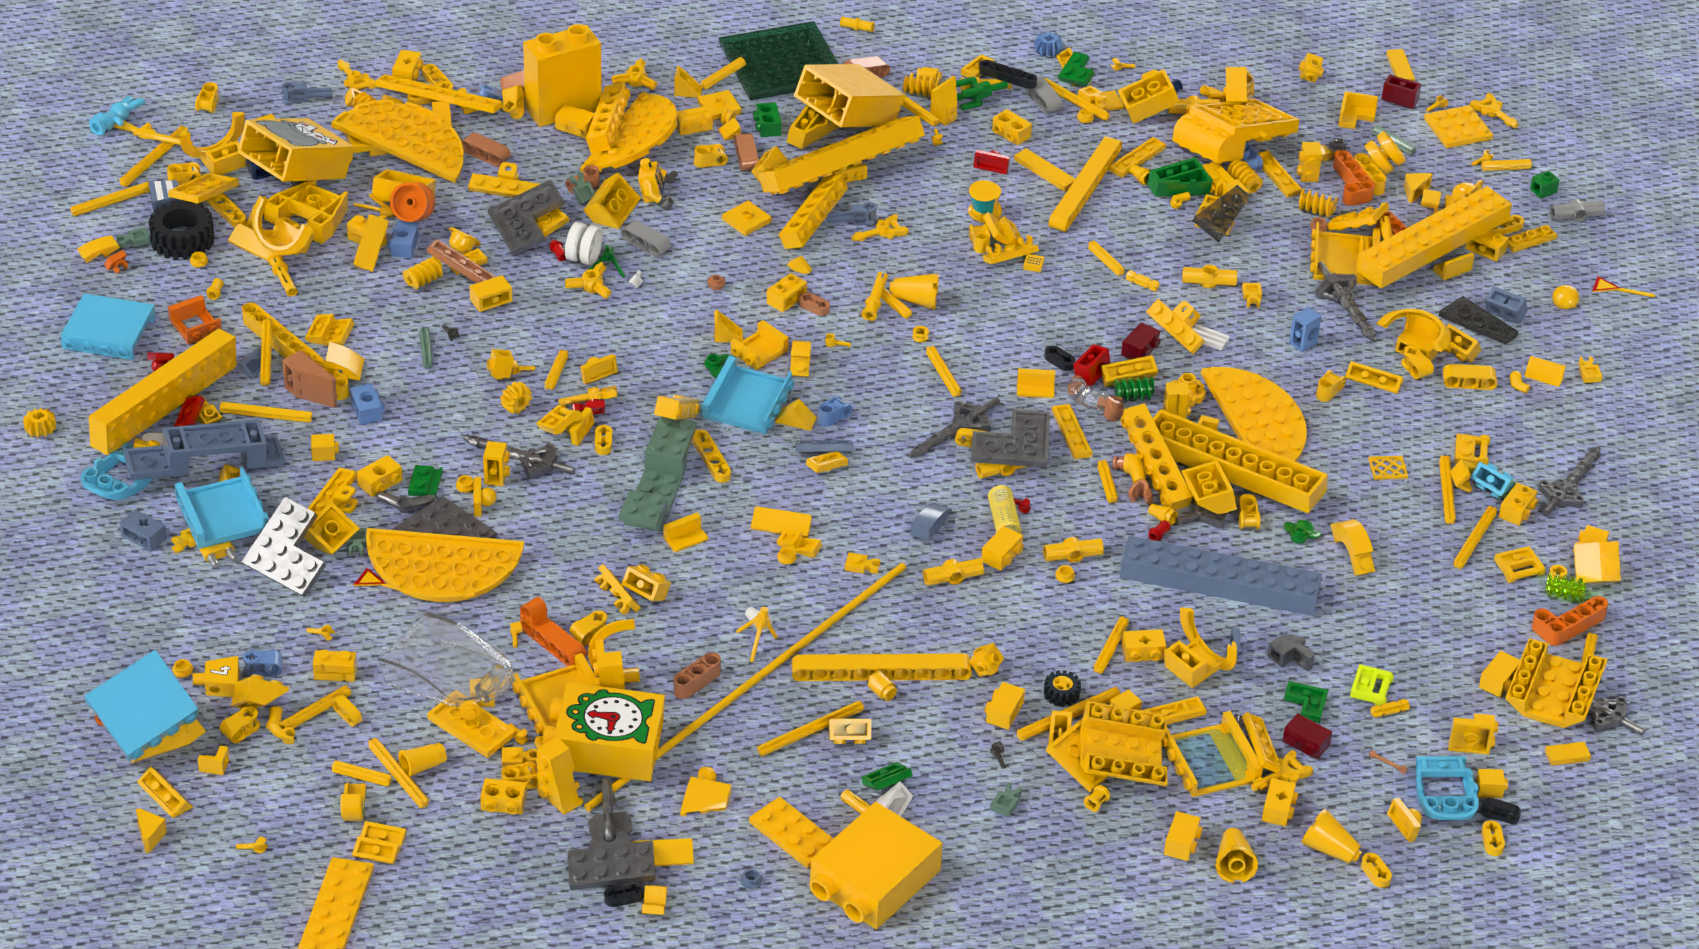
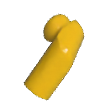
M1189 192L1173 195L1170 201L1171 207L1178 209L1181 207L1182 202L1189 201Z
M1511 372L1509 376L1511 386L1527 394L1530 390V385L1522 382L1520 372Z

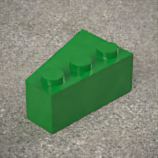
M1194 157L1150 170L1147 185L1155 196H1173L1189 192L1190 196L1209 195L1213 180L1198 159Z

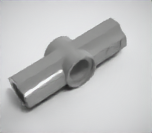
M1574 199L1568 204H1558L1550 207V217L1552 220L1573 218L1574 221L1578 222L1585 220L1587 217L1605 214V204L1603 201L1582 202L1579 199Z

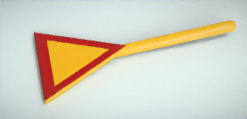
M1597 276L1592 292L1617 290L1655 297V294L1620 288Z
M368 568L365 569L353 584V586L382 585L395 589Z

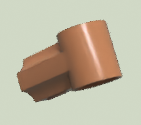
M594 165L586 166L583 169L584 183L589 181L592 188L598 187L600 185L599 168ZM568 179L565 181V185L568 191L573 194L572 189L576 186Z

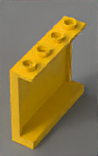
M1317 222L1316 229H1312L1310 273H1313V279H1325L1318 268V263L1323 262L1331 274H1355L1357 276V284L1376 286L1356 271L1359 240L1363 235L1319 231V222ZM1373 228L1372 236H1368L1370 238V247L1380 242V228Z
M583 653L575 655L574 665L521 680L518 674L514 673L512 689L515 694L519 695L521 706L523 708L526 707L529 720L535 723L536 733L544 736L546 725L556 726L557 724L549 722L552 698H563L567 682L596 686L595 678L597 677L594 675Z

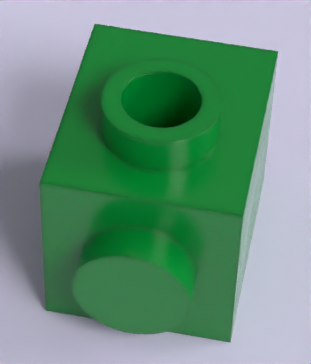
M1548 170L1532 176L1530 190L1542 199L1557 193L1560 180Z

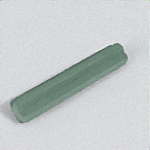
M1380 126L1373 128L1372 134L1376 137L1385 131L1400 150L1409 155L1415 154L1416 146Z
M421 328L419 331L423 367L431 369L433 367L430 330L428 328Z

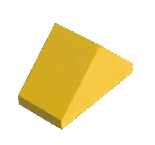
M677 66L674 77V96L694 98L701 96L703 87L683 68Z
M1411 173L1405 175L1404 190L1408 202L1413 203L1423 194L1424 189L1431 187L1433 174Z
M715 310L714 342H731L734 338L740 342L743 341V329L719 310Z
M798 399L781 408L775 423L811 431L817 417Z
M1052 710L1048 745L1071 728L1072 712Z
M139 808L136 809L137 823L145 853H149L167 833L165 818Z

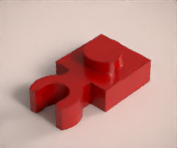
M591 399L586 401L585 404H572V410H578L581 413L585 407L591 408L593 415L605 413L604 400Z

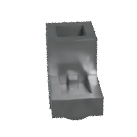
M1283 635L1269 643L1267 657L1281 668L1294 661L1304 670L1309 671L1313 668L1315 654L1305 647L1306 640L1297 635Z

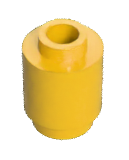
M922 67L917 69L920 79H923L924 75H926L928 81L931 76H933L934 82L938 77L940 82L942 80V72H939V68Z
M882 672L873 673L869 677L868 688L879 698L890 701L897 694L896 685Z

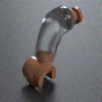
M1079 375L1073 376L1067 385V392L1074 402L1102 411L1104 408L1103 416L1110 421H1118L1124 412L1122 397H1107V395L1089 388L1083 377Z

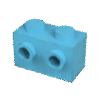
M1479 462L1470 477L1477 482L1475 486L1484 491L1486 488L1492 491L1491 495L1499 500L1502 497L1506 498L1516 482L1512 481L1514 477L1505 471L1503 474L1497 472L1499 468L1491 463L1485 465Z

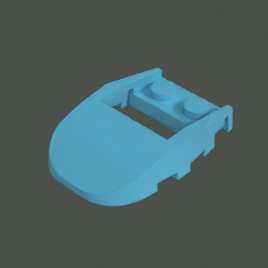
M125 443L120 451L115 450L103 459L99 457L94 460V465L87 467L82 472L81 483L84 488L97 495L112 500H123L146 488L153 478L135 480L134 484L129 486L105 474L120 461L125 463L124 449L133 448L132 445Z
M1416 756L1415 791L1426 816L1438 820H1467L1475 816L1479 806V798H1477L1478 785L1473 780L1471 768H1467L1465 765L1466 756ZM1462 777L1465 796H1425L1422 778Z

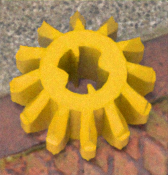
M514 381L511 386L507 385L506 390H502L503 395L500 396L502 407L512 414H519L521 410L525 411V407L530 405L529 401L533 399L530 388L524 383H516Z
M42 407L37 410L33 408V411H27V415L23 419L24 430L31 437L36 435L37 438L41 435L46 437L47 433L53 434V430L56 429L54 412H50L49 409L43 410Z

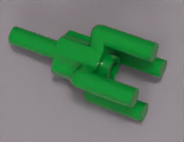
M976 77L956 80V87L970 84L969 89L962 90L961 93L957 94V101L966 98L974 100L960 104L962 111L980 107L983 105V98L992 96V91L1008 88V83L1000 82L992 85L989 81L977 83Z

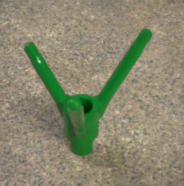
M605 245L603 255L588 270L594 269L596 264L602 261H612L622 278H625V274L614 256L613 247Z

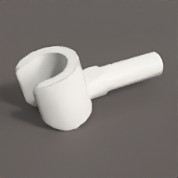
M640 270L629 280L635 288L643 282L640 278Z

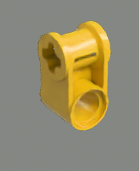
M208 82L202 86L195 101L196 111L206 110L214 113L219 102L218 86L216 83Z
M516 85L503 89V110L506 113H510L513 119H520L525 112V94L522 86Z
M721 144L698 145L694 148L693 163L699 168L723 166L728 162V156L724 153L725 149Z
M195 162L174 163L167 167L168 181L176 180L178 185L193 180L192 176H194V179L202 176L200 166Z
M984 223V225L979 226L969 224V238L972 241L975 252L980 254L987 253L986 246H990V232L987 224Z
M1409 345L1404 348L1405 356L1401 361V365L1414 379H1420L1434 372L1431 360L1418 347Z
M1328 370L1318 381L1316 398L1322 402L1330 401L1344 388L1347 378L1345 376L1340 377L1334 374L1332 370Z
M1244 494L1240 497L1238 506L1239 529L1244 527L1260 529V513L1258 511L1257 499L1251 494Z
M600 610L592 612L581 620L574 622L569 629L570 634L583 646L589 645L596 632L606 625L607 614Z
M246 706L234 715L226 718L220 724V732L234 744L241 742L260 728V722L257 719V708Z
M527 761L521 764L505 766L501 770V780L526 782L527 789L537 788V765L533 761Z

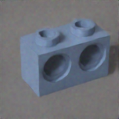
M1494 286L1485 299L1487 312L1520 324L1528 311L1526 298Z

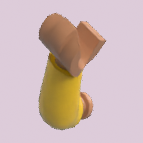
M1126 453L1125 456L1120 458L1119 456H1114L1113 469L1118 470L1120 468L1126 474H1130L1133 485L1128 492L1130 502L1135 503L1137 497L1143 496L1145 503L1150 506L1153 503V495L1146 481L1142 460L1133 453Z

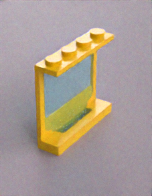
M1231 711L1223 712L1222 722L1218 725L1171 735L1167 728V732L1161 741V746L1165 747L1169 761H1173L1176 774L1181 776L1185 790H1188L1192 797L1252 784L1255 779L1262 778L1263 767H1261L1256 754Z

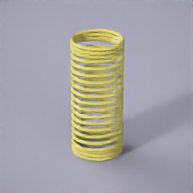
M1004 485L993 487L988 493V500L996 533L1003 526H1009L1007 528L1013 527L1011 530L1014 529L1013 531H1018L1021 534V526L1011 488Z

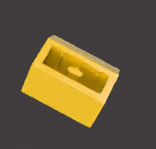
M252 675L236 682L231 706L239 709L246 706L260 708L288 692L289 687L284 686L282 682L277 680L267 681L263 680V676Z

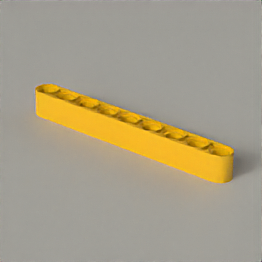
M1107 136L1103 138L1051 214L1048 223L1049 228L1063 232L1069 229L1108 171L1109 166L1119 155L1122 148L1121 140Z
M252 302L242 306L243 323L262 339V321L265 319L272 320V348L284 358L301 350L335 377L337 400H345L349 397L347 377L337 369L324 367L325 360L260 306Z
M963 653L796 655L791 660L792 678L796 681H868L869 677L877 672H882L891 681L967 680L972 676V667L969 663L971 658Z

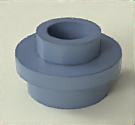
M747 869L741 875L740 882L745 888L755 889L761 885L762 877L757 870Z

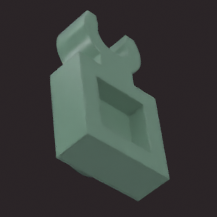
M580 171L577 173L579 180H576L574 175H571L569 180L576 186L572 191L581 205L590 201L595 192L589 181L584 183V174Z
M146 228L128 231V235L119 234L116 236L120 248H126L131 244L133 247L151 244Z
M360 528L347 541L349 556H352L355 551L360 552V557L364 555V547H367V528Z
M1008 783L1005 792H998L990 805V810L1009 817L1018 805L1022 787L1012 791V783Z

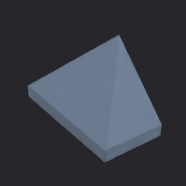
M261 345L240 360L239 366L250 379H253L260 372Z

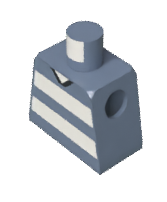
M149 181L153 213H155L156 208L162 209L163 204L169 206L173 201H176V204L180 203V199L168 197V191L179 186L178 181Z

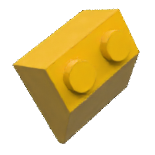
M1618 541L1574 545L1576 584L1615 583L1621 581Z

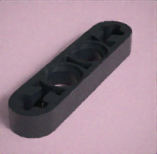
M991 60L979 62L980 74L1027 89L1037 86V76L1032 73Z

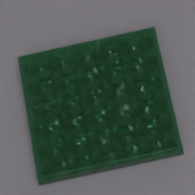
M814 21L719 37V44L729 63L739 57H742L746 62V65L737 70L735 74L749 100L795 93L805 65L838 64Z

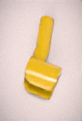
M1113 58L1114 65H1110L1115 71L1122 68H1135V64L1121 63L1118 58Z
M1439 95L1436 97V102L1428 107L1426 111L1430 112L1438 106L1445 108L1448 105V100Z
M934 129L935 135L932 136V143L934 146L943 144L941 140L943 135L939 134L938 129Z
M1485 150L1483 156L1471 162V165L1475 166L1482 161H1492L1494 154H1489L1490 150Z
M832 333L826 334L825 344L827 347H834L835 345L851 346L849 342L835 340V335Z
M514 360L511 374H517L523 370L535 371V366L518 365L516 360Z
M520 621L510 624L513 648L518 647L517 634L523 632Z
M328 624L319 629L307 628V633L322 634L327 641L332 639L330 634H335V631Z
M509 723V726L516 730L514 739L517 743L523 745L529 740L526 737V729L520 730L512 723Z
M258 837L255 843L236 844V849H253L255 852L262 854L268 845L265 844L266 838Z

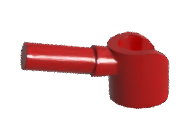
M1014 498L1015 504L1019 506V511L1027 514L1031 509L1029 506L1030 500L1025 498L1021 501Z

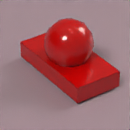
M977 149L975 151L973 167L1007 175L1010 157L1001 155L996 150L987 152Z
M147 353V360H153L151 365L153 372L168 363V360L174 359L173 353Z

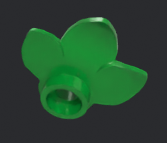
M710 354L707 356L704 365L710 370V374L713 377L717 378L729 354L721 356Z
M1299 520L1297 523L1289 521L1284 523V530L1290 533L1291 541L1303 544L1308 538L1317 539L1322 534L1317 530H1313L1314 525L1308 520Z

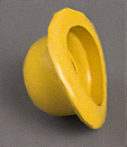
M449 227L451 232L449 246L460 254L470 252L473 247L481 246V242L475 237L456 228Z

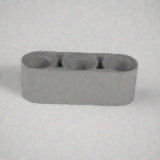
M1043 77L1037 78V86L1035 88H1025L1028 95L1045 114L1062 110L1063 104L1060 96Z
M637 220L621 230V236L625 241L656 258L671 248V242L668 237Z

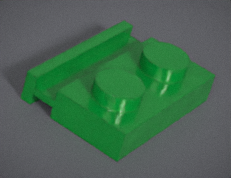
M415 465L408 488V496L434 495L436 498L443 474V467L434 469L433 466Z
M895 762L866 774L861 779L863 785L878 791L913 775L911 768Z

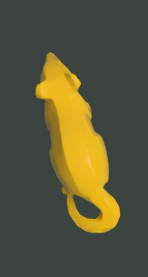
M1479 180L1475 185L1466 182L1456 185L1452 195L1445 196V208L1480 190L1484 185V181Z

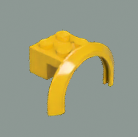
M232 112V125L227 135L216 144L208 147L192 145L190 132H188V129L183 130L180 134L182 150L190 157L200 158L211 173L224 175L246 167V158L238 153L240 143L237 141L245 126V114L243 112Z
M259 195L252 213V225L259 242L267 250L278 255L306 254L315 236L313 233L314 229L307 224L299 225L290 218L278 217L273 230H264L262 227V215L268 200Z
M1394 310L1385 314L1377 322V325L1387 328L1394 320L1406 317L1404 331L1398 336L1395 348L1396 352L1403 355L1404 348L1412 345L1418 347L1432 361L1438 354V351L1443 352L1450 343L1451 334L1448 327L1435 315L1424 310Z
M1181 607L1180 621L1190 644L1186 646L1178 640L1164 650L1165 667L1188 686L1194 688L1219 669L1225 671L1233 669L1237 664V646L1234 641H1232V646L1227 645V657H1221L1214 653L1204 643L1196 629L1194 610Z
M634 619L609 623L598 630L591 639L588 657L594 669V675L599 676L595 678L596 686L625 689L626 682H640L639 667L623 669L621 651L605 653L603 640L613 633L635 630Z

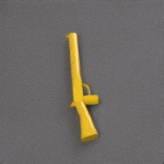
M124 120L122 126L115 123L116 129L130 131L134 133L133 136L138 135L139 138L159 140L181 146L180 138L156 133L148 122L141 128Z

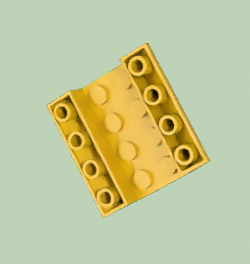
M1529 638L1506 694V700L1523 717L1561 728L1585 721L1608 659L1588 654L1585 663L1548 654L1549 643Z
M1087 701L1080 729V767L1086 773L1167 786V767L1162 766L1161 741L1167 732L1166 715Z

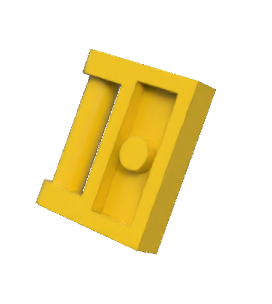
M560 404L536 424L541 430L557 435L563 433L566 427L573 421H580L582 414L578 410H569L566 406Z
M1457 434L1454 463H1458L1463 459L1476 466L1479 462L1488 465L1489 458L1487 455L1490 436L1486 434L1480 437ZM1475 445H1481L1479 457H1474Z
M1530 546L1498 553L1494 556V561L1504 573L1508 583H1513L1517 579L1533 575L1541 576L1545 574L1544 565ZM1533 566V568L1513 572L1516 569Z

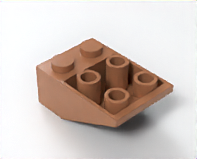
M301 350L282 360L285 389L297 398L333 408L337 407L336 379L332 374H329L321 365H318Z

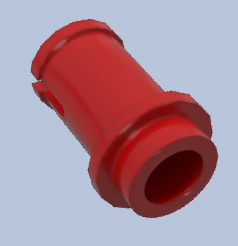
M553 240L550 243V251L556 255L560 262L567 260L563 243L559 240Z
M1163 520L1156 527L1151 528L1148 533L1149 539L1161 541L1163 535L1170 531V523Z

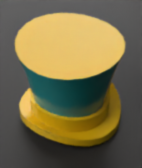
M980 180L971 184L969 194L972 204L968 207V214L981 223H986L983 216L987 212L1000 220L1002 208L998 201L1001 195V188L996 183L987 180Z

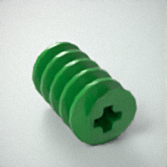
M1137 377L1134 381L1132 378H1128L1127 382L1124 378L1120 379L1119 382L1115 379V396L1125 397L1126 402L1129 401L1130 396H1132L1133 401H1136L1137 396L1143 401L1145 395H1147L1148 400H1151V396L1154 394V379L1150 377L1148 380L1146 377H1143L1140 380Z

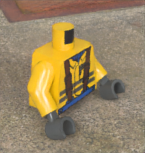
M649 158L642 159L640 161L638 181L644 203L656 202L657 204L660 203L664 210L670 209L674 201L670 197H667L665 200L662 199L665 179L669 184L674 183L678 180L675 178L678 176V173L672 171L668 174L666 170L660 168L658 162H651Z

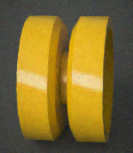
M1383 131L1377 135V140L1381 146L1374 140L1369 141L1364 146L1375 164L1388 175L1394 170L1390 159L1400 166L1406 161V158L1392 138Z

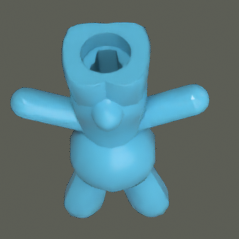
M127 96L121 102L114 103L109 112H100L94 115L89 120L92 133L104 135L105 131L110 130L115 123L122 126L123 120L129 116L130 111L145 104V100L143 98L133 100L132 96Z

